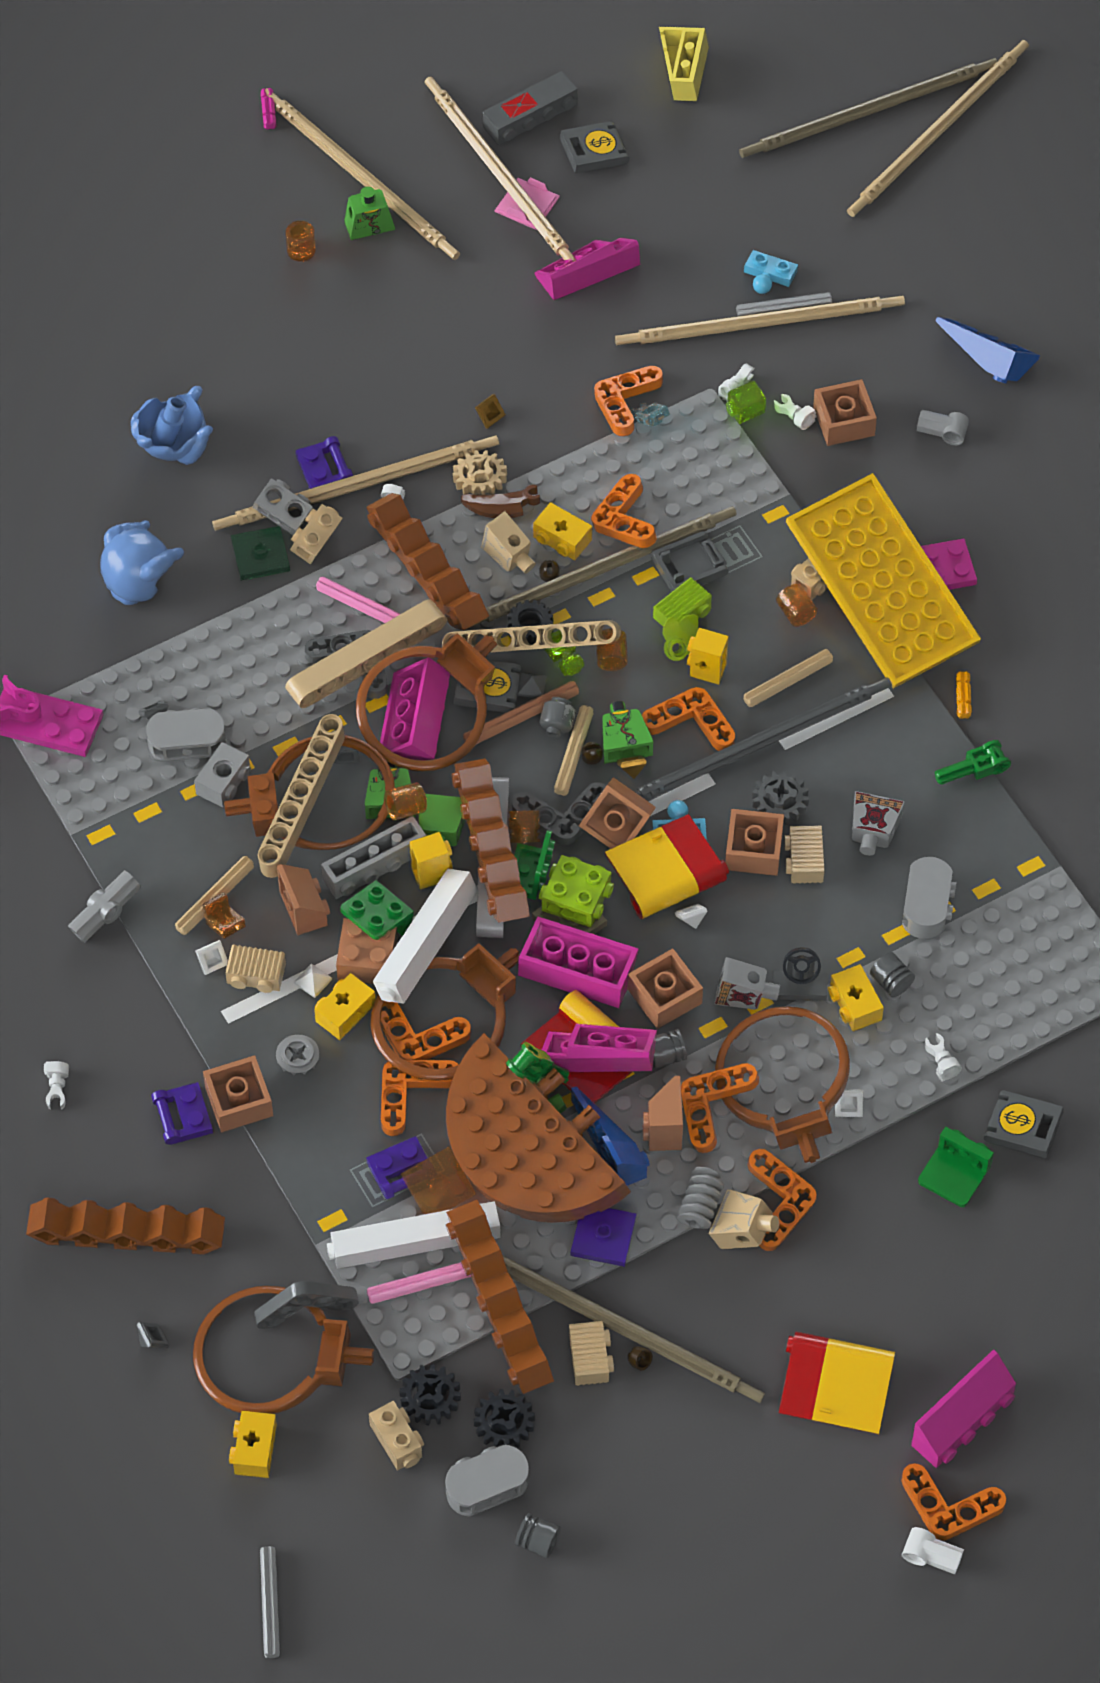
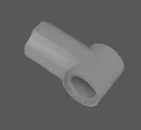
M922 410L917 424V431L940 436L950 445H960L964 441L969 418L960 412L943 415Z

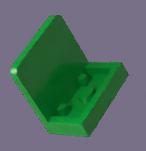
M549 830L546 831L542 849L517 843L514 856L517 859L521 886L525 889L529 899L536 900L538 890L540 891L543 884L546 883L547 872L550 868L555 840H551L552 831Z
M377 880L348 899L340 907V912L374 940L380 939L395 927H397V932L403 936L413 921L414 911Z
M945 1126L940 1134L938 1148L920 1174L918 1183L957 1206L965 1207L991 1168L994 1152L990 1151L985 1144L976 1143L966 1138L961 1131L951 1130Z

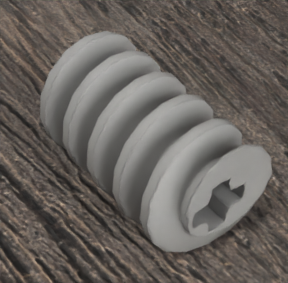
M695 1167L693 1169L692 1177L689 1179V1187L685 1191L686 1196L682 1200V1206L677 1216L678 1221L682 1224L701 1229L711 1227V1222L708 1219L714 1218L712 1210H715L718 1206L715 1200L720 1199L721 1194L719 1191L724 1188L722 1181L718 1180L720 1179L719 1173L714 1169L707 1167Z

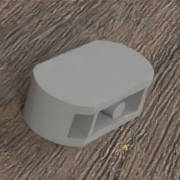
M211 708L158 712L150 718L146 726L149 751L160 761L209 758L214 754L221 742L226 743L224 721L221 715Z
M923 857L910 865L902 925L909 934L921 939H930L940 935L945 929L946 920L951 921L953 905L948 904L949 897H955L957 882L951 881L953 873L951 867L939 858Z
M502 1445L498 1448L492 1446L485 1449L478 1456L473 1458L465 1457L458 1460L455 1465L451 1466L446 1475V1497L449 1505L461 1515L473 1516L523 1495L529 1483L528 1461L519 1449L510 1445Z

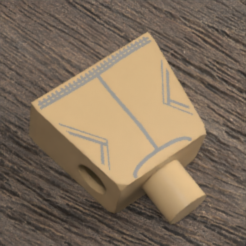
M505 511L486 525L481 548L506 571H512L518 566L526 574L536 564L528 555L531 545L530 540Z
M727 1189L709 1235L720 1249L758 1247L761 1245L766 1232H776L778 1230L779 1218L773 1215L762 1199Z

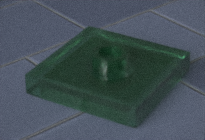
M280 526L231 535L241 581L290 571Z

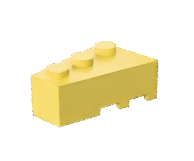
M659 27L674 100L697 101L709 49L705 28Z

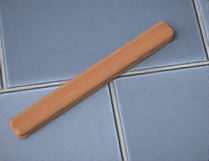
M570 681L486 722L476 744L541 713L544 703L552 700V697H561L568 700L578 695V686L574 681ZM472 730L463 734L464 742L468 739Z

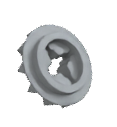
M289 1036L282 1040L277 1047V1064L281 1066L283 1072H291L293 1076L296 1073H303L305 1075L311 1068L315 1069V1065L319 1060V1048L316 1042L308 1036ZM292 1052L296 1054L303 1052V1059L297 1058L293 1060Z

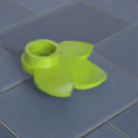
M696 614L686 615L679 622L673 617H669L664 623L662 630L666 640L664 653L669 659L680 661L689 655L690 652L687 651L691 636L695 637L698 631L699 622ZM678 643L679 649L673 652V645Z

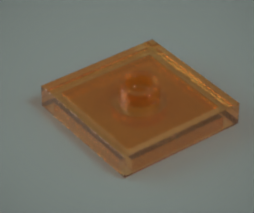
M449 1146L401 1173L423 1215L450 1210L476 1195L475 1190Z

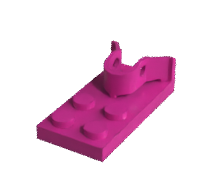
M965 539L921 546L949 590L977 584V577Z
M8 675L3 676L4 689L0 696L1 736L83 757L87 756L103 718L102 709L17 688L9 680Z

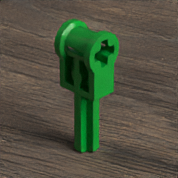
M992 740L983 746L967 751L964 761L936 770L934 775L937 783L940 785L973 774L976 780L1006 771L1011 766V761L1002 752L1000 741Z
M524 1042L519 1053L513 1059L510 1058L506 1062L509 1069L523 1079L527 1078L537 1082L541 1076L545 1077L552 1068H555L565 1079L564 1083L569 1081L568 1076L570 1073L567 1069L553 1064L554 1062L545 1051L534 1047L528 1042Z

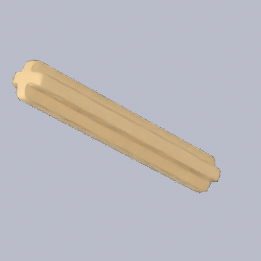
M828 649L818 652L745 693L743 698L748 707L759 704L832 663L833 656Z
M582 705L579 709L554 786V792L557 795L566 796L569 792L593 717L592 707Z
M243 856L175 923L176 930L182 935L188 934L254 868L253 861L247 856Z

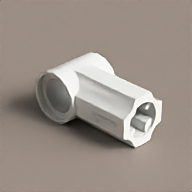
M914 1527L911 1529L902 1552V1557L915 1565L924 1566L929 1564L956 1574L964 1549L936 1539L935 1535L928 1530Z

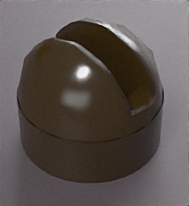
M545 560L541 563L539 568L540 578L545 582L558 578L560 575L558 564L554 560ZM547 568H552V573L547 574Z
M588 742L583 746L582 759L585 763L594 765L602 760L603 751L600 744Z
M633 1347L631 1353H628L629 1364L640 1371L647 1369L652 1362V1352L644 1347Z

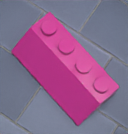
M427 657L393 673L380 743L401 757L421 761L435 758L450 673L440 664Z
M537 916L519 956L518 976L567 992L578 990L588 999L620 1008L628 989V974L634 969L639 949Z
M994 1349L915 1423L911 1446L935 1468L943 1462L945 1464L949 1463L956 1455V1449L961 1444H969L977 1434L975 1431L981 1425L984 1427L988 1426L995 1418V1412L1001 1406L1004 1409L1008 1407L1015 1398L1016 1382Z

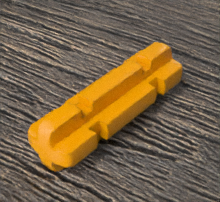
M960 671L956 674L957 716L960 719H968L972 713L970 673Z

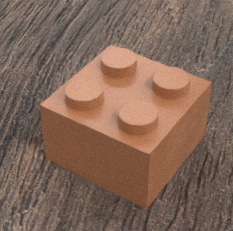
M862 379L815 389L813 408L816 411L827 446L875 436L877 417Z
M731 809L725 861L729 871L778 876L784 814Z
M344 918L336 962L337 980L345 979L351 973L363 983L374 984L373 980L397 945V927L391 931L389 930L380 939L374 940L351 920Z
M673 948L628 974L627 990L657 1029L702 1004L703 987Z
M255 1055L203 1071L205 1088L221 1132L273 1116L272 1101Z

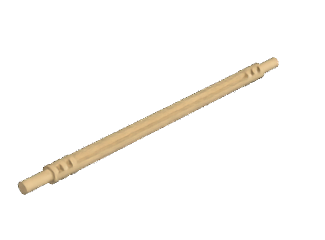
M1022 40L1011 52H1006L992 68L860 194V198L847 209V213L854 217L866 204H871L879 194L1017 62V58L1029 47L1028 42Z
M433 77L426 78L425 84L435 95L436 102L554 252L559 256L561 255L564 260L572 259L573 262L576 261L575 257L568 250L569 246L447 91L442 90Z
M266 88V89H265V92H266V95H267V97H268V95H269V90H268V88ZM272 93V95H269V97L273 98L276 111L363 186L372 187L374 190L381 189L388 207L435 248H440L453 260L460 256V252L445 240L446 237L297 109L286 100H281L276 94Z
M878 296L839 303L642 329L638 333L615 336L616 346L638 342L642 345L688 337L881 311V308L905 305L904 296L882 299Z
M497 435L475 442L470 440L295 493V495L302 494L310 500L311 505L456 461L458 458H465V453L472 456L475 450L480 451L499 445ZM279 498V499H276V500H272V501H270V502H271V503H278V502L280 501V498ZM249 507L236 511L235 515L212 521L214 530L217 531L236 524L242 526L267 517L254 508ZM291 507V508L288 509V511H291V510H294V509H297V508H296V507Z

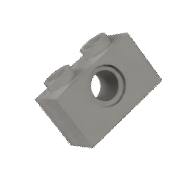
M221 742L194 780L196 795L224 807V801L232 800L237 792L238 785L250 775L249 755Z

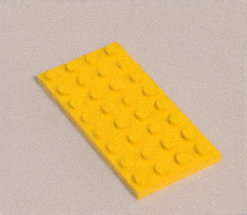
M873 473L787 517V525L884 676L890 679L893 689L980 642L981 638Z

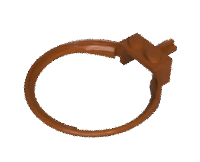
M457 633L443 648L432 646L409 647L389 655L376 664L364 678L356 700L357 722L365 741L374 747L387 762L412 771L439 770L453 765L464 758L474 748L484 728L487 710L484 686L492 679L495 666L485 657L498 645L494 638L486 635L472 647ZM409 657L439 658L437 662L475 696L477 717L474 728L465 743L453 753L434 760H412L388 750L373 734L366 716L368 690L375 677L384 668L398 660Z
M345 735L342 746L362 752L380 769L385 781L386 791L378 818L368 829L351 839L336 843H318L299 837L295 844L296 847L310 850H333L351 846L370 836L385 821L393 805L395 783L387 761L370 744L358 738ZM312 737L303 739L286 749L274 761L266 774L247 776L250 798L224 801L226 816L252 813L256 837L266 836L278 811L275 780L279 782L290 764L306 751Z
M478 943L462 959L451 957L433 958L427 969L441 968L460 971L459 976L495 1008L496 1022L490 1040L499 1048L506 1025L504 1002L516 993V976L509 970L519 963V951L516 948H511L496 959ZM378 994L371 1011V1032L374 1042L383 1057L398 1070L416 1078L425 1080L453 1079L458 1066L444 1069L420 1067L402 1059L390 1048L381 1030L380 1013L384 1000H381Z
M790 1006L762 1010L747 1017L728 1034L718 1052L715 1071L724 1069L725 1057L731 1043L748 1027L769 1017L791 1015L804 1016L816 1021L832 1036L839 1053L837 1076L831 1087L822 1096L824 1102H818L819 1110L779 1123L775 1122L774 1117H770V1120H768V1115L743 1107L732 1096L721 1099L727 1108L743 1122L774 1133L780 1150L799 1144L804 1162L815 1163L816 1159L820 1158L815 1139L833 1133L828 1120V1114L841 1098L848 1082L850 1058L847 1045L837 1028L829 1020L813 1011ZM725 1079L716 1080L718 1090L726 1086Z
M258 1286L230 1295L208 1313L196 1334L193 1362L202 1387L211 1398L222 1406L238 1413L250 1411L275 1414L297 1406L312 1395L321 1385L342 1386L346 1363L372 1366L374 1362V1349L349 1347L351 1333L347 1321L327 1319L321 1308L304 1306L313 1315L317 1324L320 1326L324 1325L325 1331L322 1333L318 1362L313 1379L308 1375L291 1392L279 1399L266 1403H248L229 1397L214 1385L206 1372L203 1361L205 1338L212 1323L222 1313V1310L232 1302L253 1294H279L286 1289L285 1287Z

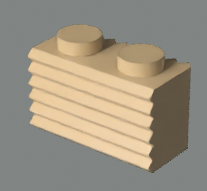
M790 826L789 835H784L785 851H790V858H786L785 866L786 874H791V883H822L824 879L822 826Z
M232 945L225 973L227 984H231L232 987L237 989H244L246 986L254 987L264 993H270L273 990L280 991L286 967L285 953L269 951L267 949L263 950L261 948L257 949L256 947Z
M603 1321L569 1324L575 1385L609 1382V1372H614L613 1356H607L606 1347L611 1346L609 1329L604 1330Z

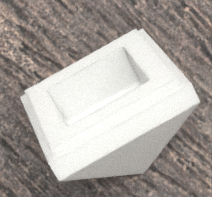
M696 904L676 911L675 916L696 929L707 913V909L700 904Z
M220 940L195 951L204 975L228 964V959Z
M311 963L295 980L294 984L316 998L331 982L332 977Z
M844 1090L841 1098L835 1104V1117H863V1090Z

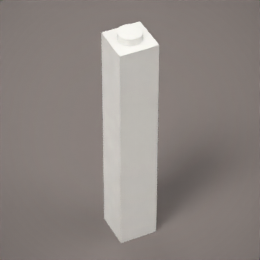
M454 869L446 870L373 980L381 1000L405 1003L478 891L470 872Z
M495 1201L480 1204L486 1214L494 1239L501 1238L500 1222ZM450 1210L331 1232L332 1243H327L329 1259H335L336 1267L340 1269L458 1246L456 1239L451 1240L445 1224L450 1223L446 1213Z

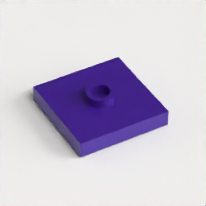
M608 1208L602 1212L597 1211L584 1216L585 1218L578 1220L570 1256L625 1267L637 1213Z

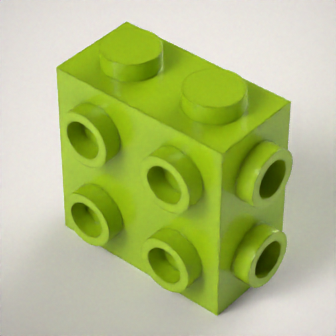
M561 855L558 863H553L550 869L548 885L543 884L540 890L539 899L542 900V911L592 928L595 919L599 920L602 916L605 897L609 899L613 892L614 883H611V871L599 865L587 864L576 857Z

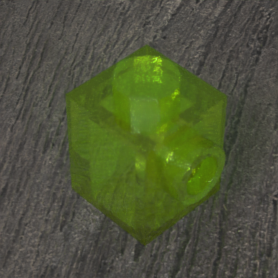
M753 380L728 391L726 409L731 417L734 416L738 423L741 424L765 413L766 397Z

